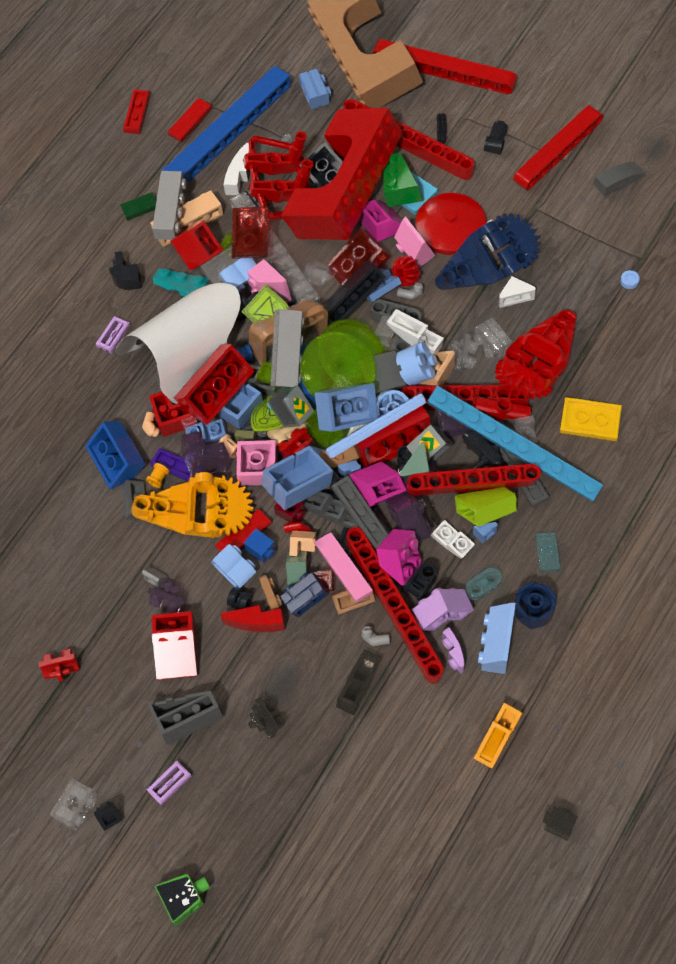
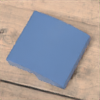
M380 269L386 278L365 299L373 302L402 284L399 277L391 276L388 269Z

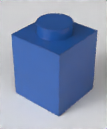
M257 529L244 542L245 550L262 563L267 559H271L275 554L274 541Z

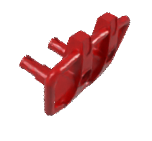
M303 131L296 133L292 144L262 136H253L248 142L249 153L244 155L243 162L244 168L250 170L252 182H250L248 187L250 196L258 199L261 210L268 219H281L283 211L270 212L266 201L274 203L289 201L295 188H310V182L308 181L313 162L310 159H304V155H302L304 143L307 139V134ZM255 143L287 149L289 153H256ZM297 172L295 181L279 179L259 181L258 173L275 175Z

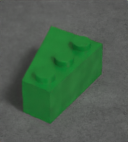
M401 153L392 154L383 171V193L388 207L422 201L418 185Z

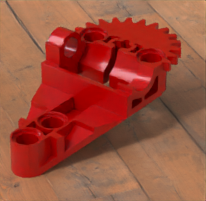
M562 310L516 339L506 350L503 360H499L495 367V378L499 379V384H505L504 390L511 389L510 394L516 392L517 397L522 394L524 399L530 396L532 400L535 397L539 399L542 396L547 397L548 393H552L555 382L563 375L569 361L576 323L575 313L570 310ZM533 356L537 357L538 359L533 363L532 367H529L534 359Z

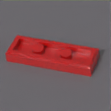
M133 90L123 126L124 133H141L151 95L150 91Z
M197 98L168 130V135L183 142L210 112L212 105Z
M258 509L252 514L251 518H247L249 523L247 525L243 524V530L237 527L236 534L231 531L228 536L226 535L215 544V548L221 552L230 544L231 546H237L241 550L245 547L244 542L255 529L262 533L272 522Z

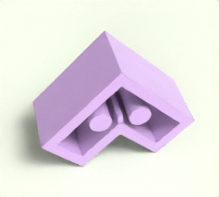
M437 588L431 592L428 598L420 600L418 602L419 605L412 609L422 631L436 630L447 620H461L474 611L465 590L455 588Z

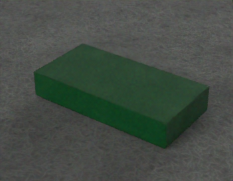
M153 192L122 203L120 206L128 221L154 211L156 199Z

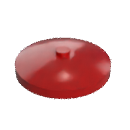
M443 193L431 197L419 208L415 221L416 231L432 251L444 255H454L471 233L486 224V216L482 207L474 199L459 193Z

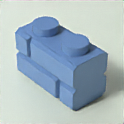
M318 69L299 75L300 86L311 109L330 103V88L325 86V77L323 74L320 75Z

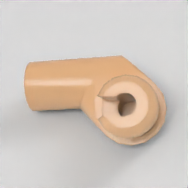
M146 412L142 428L148 436L157 437L160 430L153 424L155 414Z

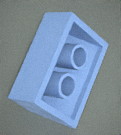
M516 603L490 607L489 614L485 613L484 625L487 626V632H482L481 644L485 646L484 652L480 651L478 663L482 664L481 671L506 673Z

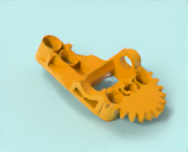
M200 472L196 473L194 477H190L186 483L172 486L157 494L153 491L150 493V496H137L132 504L131 512L138 519L184 535L219 538L224 536L225 533L228 536L230 529L234 534L237 533V527L243 530V524L247 525L249 523L246 518L252 517L249 511H253L254 507L249 506L253 503V500L246 499L250 496V493H243L246 487H238L239 481L232 484L233 478L227 481L225 476L218 478L213 477L211 473ZM218 489L224 490L225 493L219 492ZM196 492L206 493L205 523L194 521ZM137 505H143L145 508L140 509ZM156 507H161L164 511H159ZM216 524H221L223 528H218Z

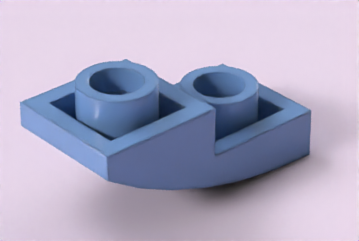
M223 419L211 422L208 425L200 422L185 428L190 446L219 441L227 434Z

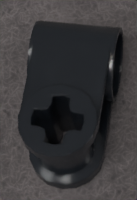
M429 562L422 564L414 576L406 583L403 591L411 593L417 598V601L424 599L437 581L436 566ZM427 571L433 573L430 577H426L423 574Z

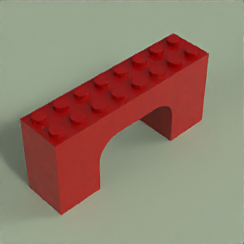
M389 108L341 109L336 111L324 137L340 159H344L334 179L323 187L295 188L281 214V217L297 239H349L403 133Z

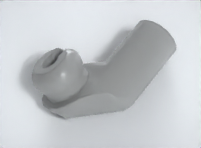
M369 626L362 629L361 636L363 640L371 646L390 644L389 634L376 635Z

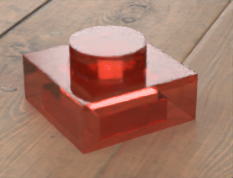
M334 571L313 572L319 576L328 591H334Z

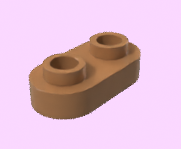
M266 575L259 577L270 609H279L282 603L279 595H274L272 589L275 586L272 578H267Z

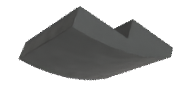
M396 350L358 362L364 384L374 383L376 396L382 391L404 388L406 386V382L399 373L402 369L401 365H397Z

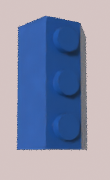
M103 421L85 445L109 489H113L123 484L126 480L136 477L145 466V462L121 421Z

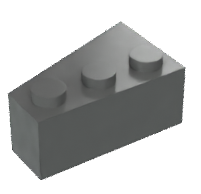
M211 691L188 694L183 698L177 699L172 697L166 698L165 701L147 702L167 745L223 718Z

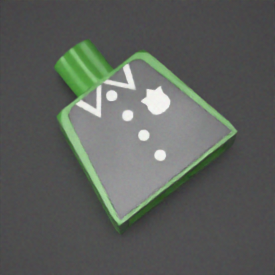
M185 874L160 883L155 888L172 923L178 926L203 906L204 903L199 894L210 889V886L205 877L193 883L191 877Z

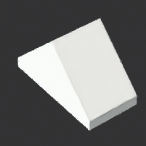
M511 276L499 295V307L502 308L535 300V287Z

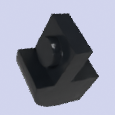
M122 251L115 252V259L112 260L113 267L109 268L114 284L123 290L140 289L141 277L138 265H125Z

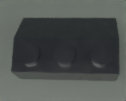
M326 142L307 158L313 162L310 178L319 188L327 185L334 179L343 163Z

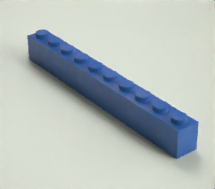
M277 66L268 70L227 111L223 112L215 122L211 123L203 133H200L191 144H188L179 155L175 156L174 160L165 166L162 171H182L183 178L186 179L188 184L291 87L290 75Z

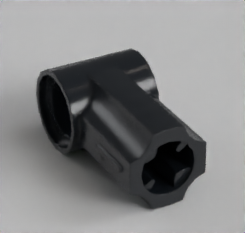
M498 120L494 122L490 135L486 137L484 151L501 155L508 130V125L504 121Z

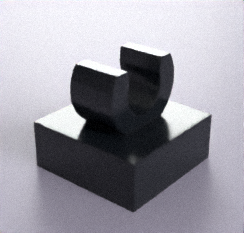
M109 801L106 802V806L102 808L97 807L94 812L104 831L122 821L115 805Z

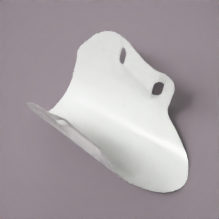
M215 283L189 293L125 336L115 349L116 354L122 356L146 344L153 353L157 363L161 391L173 403L178 404L173 397L221 344H227L228 336L240 309L241 301L237 288L227 283ZM141 339L143 343L139 346L136 345V341Z

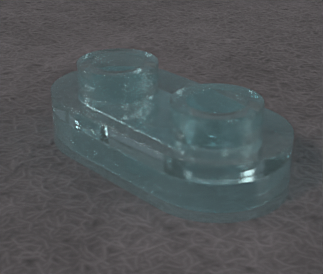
M488 568L468 581L466 584L467 596L470 599L479 600L499 587L502 580L500 571L496 568ZM489 578H494L495 581H494V582H490V581H488V579H489ZM476 588L479 592L474 593L472 590Z

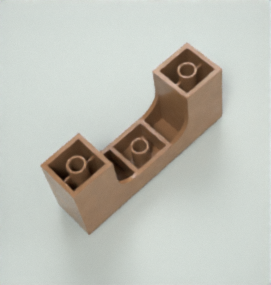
M376 0L307 1L310 6L308 11L314 23L320 29L322 37L333 52L334 58L352 86L360 103L370 108H380L423 83L415 62L401 40L376 54L362 53L353 41V33L360 25L381 14Z

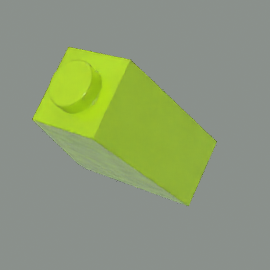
M505 487L455 495L456 513L477 527L517 511L516 495Z

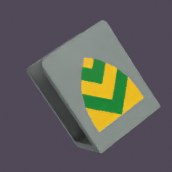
M298 385L294 386L289 393H287L284 387H281L268 400L269 406L284 428L301 426L314 412Z
M430 425L408 444L407 448L413 455L421 442L425 444L428 464L431 466L453 446V443L439 426Z

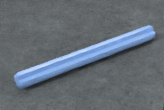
M422 394L416 395L326 449L327 455L330 458H334L426 403L425 397Z

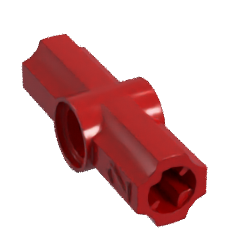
M475 396L472 407L491 416L496 421L511 419L528 422L530 418L531 407L512 403L506 397H500L495 400Z

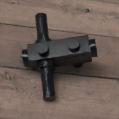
M468 429L461 438L464 439L463 442L466 444L467 449L472 450L479 456V461L472 469L483 468L487 465L489 467H497L503 461L499 454L501 447L498 445H489L474 430Z

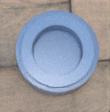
M625 271L621 276V285L626 289L636 288L639 284V275L635 271Z

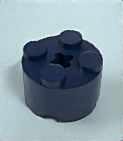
M529 582L523 585L518 590L515 599L514 612L517 619L529 629H536L547 625L552 620L556 607V596L553 590L543 583Z

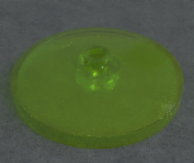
M329 332L316 337L308 344L302 355L300 374L304 386L315 397V392L373 383L375 363L371 352L359 339L347 333Z

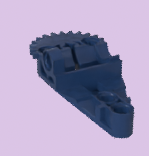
M506 213L502 215V218L498 215L496 220L486 223L467 237L436 276L435 285L441 290L493 284L512 275L521 268H528V264H533L532 259H537L534 253L538 254L540 250L535 248L540 246V243L535 241L539 236L533 235L536 229H530L532 223L525 224L526 218L520 221V215H517L515 219L513 213L509 214V218ZM488 237L494 250L509 244L508 247L497 253L504 268H497L482 241L483 238Z

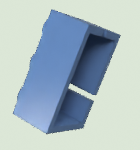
M244 383L217 415L240 430L250 420L253 410L263 402L262 394L249 384L245 385Z
M308 446L298 451L296 456L291 455L264 469L262 486L271 496L274 495L276 502L286 510L330 486L333 470L311 446Z

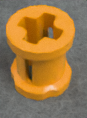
M155 463L153 466L154 470L150 476H147L146 481L153 487L161 488L162 480L170 471L162 464Z

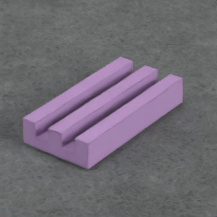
M114 316L96 342L97 348H102L104 351L108 350L112 354L130 328V323ZM109 334H110L109 339H108L107 342L104 344L105 340L107 339V337H108Z
M176 761L147 791L162 806L192 776ZM179 768L180 770L155 793L154 790ZM184 773L185 775L160 798V796Z

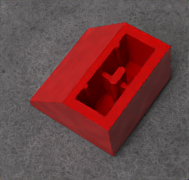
M204 220L196 221L170 240L189 270L209 261L223 251Z

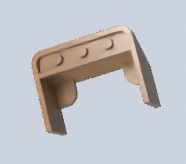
M302 300L299 304L286 309L302 311L304 325L301 327V331L313 325L323 340L327 339L328 311L323 305L312 300ZM274 315L260 322L253 323L248 331L249 347L263 369L266 368V347L273 344Z

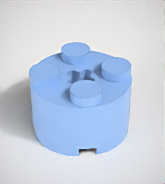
M425 342L415 344L397 353L396 362L397 365H401L402 369L399 373L408 385H417L436 376L434 368L437 365V358L434 354L431 355Z

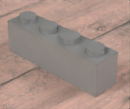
M161 171L152 227L155 239L171 240L177 236V233H180L179 218H182L181 204H184L183 189H186L187 184L186 179L183 178L182 171Z
M275 310L270 386L293 388L300 384L301 374L299 373V365L302 362L300 346L303 343L301 327L304 325L302 311Z

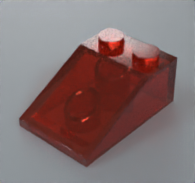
M268 207L233 208L232 259L268 257L271 233V215Z
M360 228L324 268L342 286L368 259L380 269L391 256L370 234Z

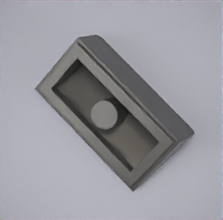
M126 480L123 483L122 496L125 519L136 518L132 515L131 507L137 496L146 495L144 481ZM137 505L140 509L145 508L143 505Z

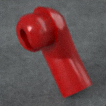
M302 522L284 524L285 533H292V531L312 532L311 528Z

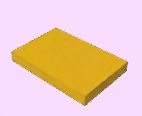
M565 397L560 433L617 441L622 405Z

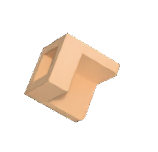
M292 531L290 536V556H298L299 551L314 552L316 532Z

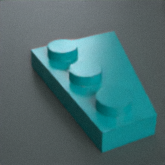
M159 268L153 276V284L170 291L177 290L181 296L185 297L189 293L209 285L210 278Z

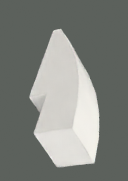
M248 143L238 151L228 167L224 180L226 195H239L241 181L248 182L249 170L244 168L243 162L244 155L249 153Z
M397 309L386 323L411 346L425 342L431 355L434 354L436 356L443 346V337L429 331L428 325Z

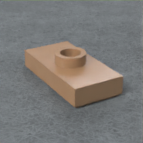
M356 445L334 458H330L326 450L319 453V456L332 468L361 456Z

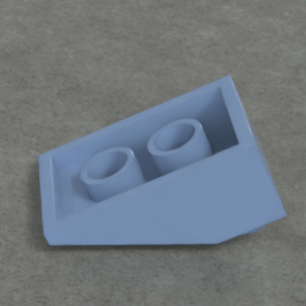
M374 383L315 392L319 430L333 432L367 424L378 418Z

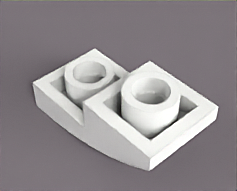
M445 520L431 534L437 542L461 559L475 545L461 531L458 533Z

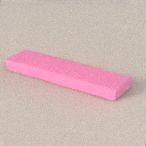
M331 532L314 542L356 603L373 594L369 584Z

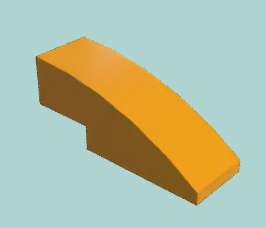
M503 703L474 759L493 769L524 713L507 703Z

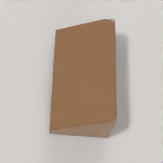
M346 589L330 594L338 615L375 602L374 595L371 594L356 603Z

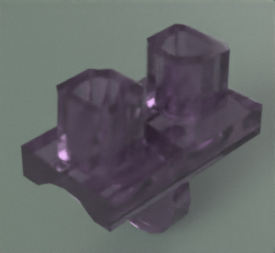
M170 579L168 583L161 582L160 587L164 588L165 591L151 587L148 590V593L151 594L149 605L161 608L163 599H167L169 602L166 610L172 613H178L181 605L186 604L187 599L172 594L173 592H180V587L175 586L176 582L174 579Z

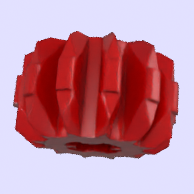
M401 256L393 262L391 270L394 273L393 276L399 277L402 283L400 286L409 287L420 280V266L417 265V260H414L412 256Z

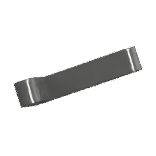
M381 299L374 300L370 305L372 320L380 324L387 325L388 319L396 309L422 322L421 312L412 307ZM397 335L391 351L396 350V353H398L399 350L408 348L411 345Z

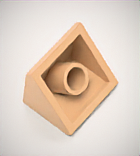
M453 350L438 352L436 355L437 365L434 368L436 376L417 385L443 386L455 366V352Z

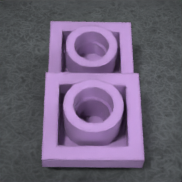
M447 628L443 631L442 643L447 650L451 649L448 653V663L453 670L457 669L462 674L464 672L462 650L451 629Z

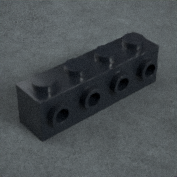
M369 259L323 304L328 311V323L334 329L386 278L380 269Z

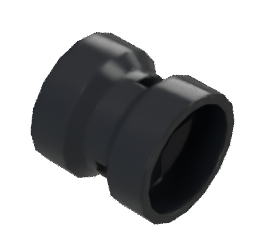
M407 445L400 447L397 451V464L400 469H403L412 456Z
M233 587L229 592L226 604L230 607L236 606L239 609L248 608L252 602L253 594L241 592L239 588Z

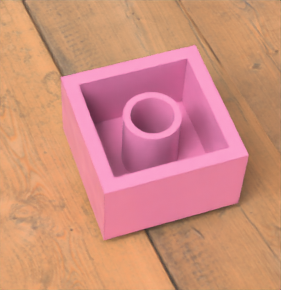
M237 441L236 476L240 482L239 486L262 485L263 470L277 463L276 441Z

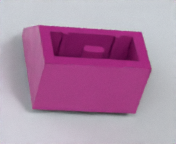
M377 200L367 202L360 216V223L376 242L395 235L402 222V219L391 207Z
M383 462L349 474L352 482L370 508L393 499L406 491L399 473Z
M393 529L376 548L380 567L400 585H405L421 566V557L418 552V540L416 539L415 531Z

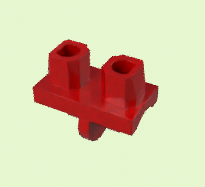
M303 427L301 430L295 429L292 431L291 439L287 442L281 441L277 447L285 459L291 455L296 456L298 451L310 446L314 441L308 434V430Z
M71 649L63 650L61 657L54 658L52 654L43 655L42 662H38L44 679L57 677L59 682L64 681V675L80 670L77 659Z

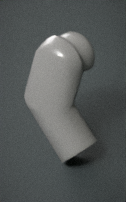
M415 283L414 288L410 290L398 288L397 296L412 300L422 295L424 291L423 285Z

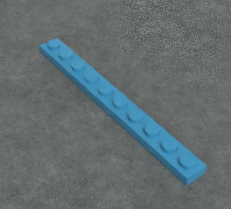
M439 386L435 388L427 401L429 405L469 429L474 430L479 435L524 462L537 465L541 472L591 502L594 501L603 486L600 482Z

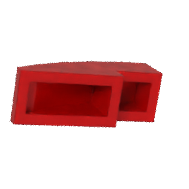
M260 605L220 613L223 624L233 628L254 632L285 630L281 608L261 612Z

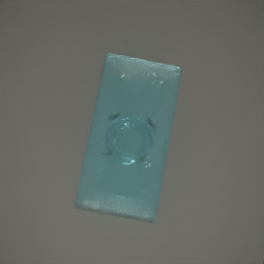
M556 533L536 534L540 573L560 571Z

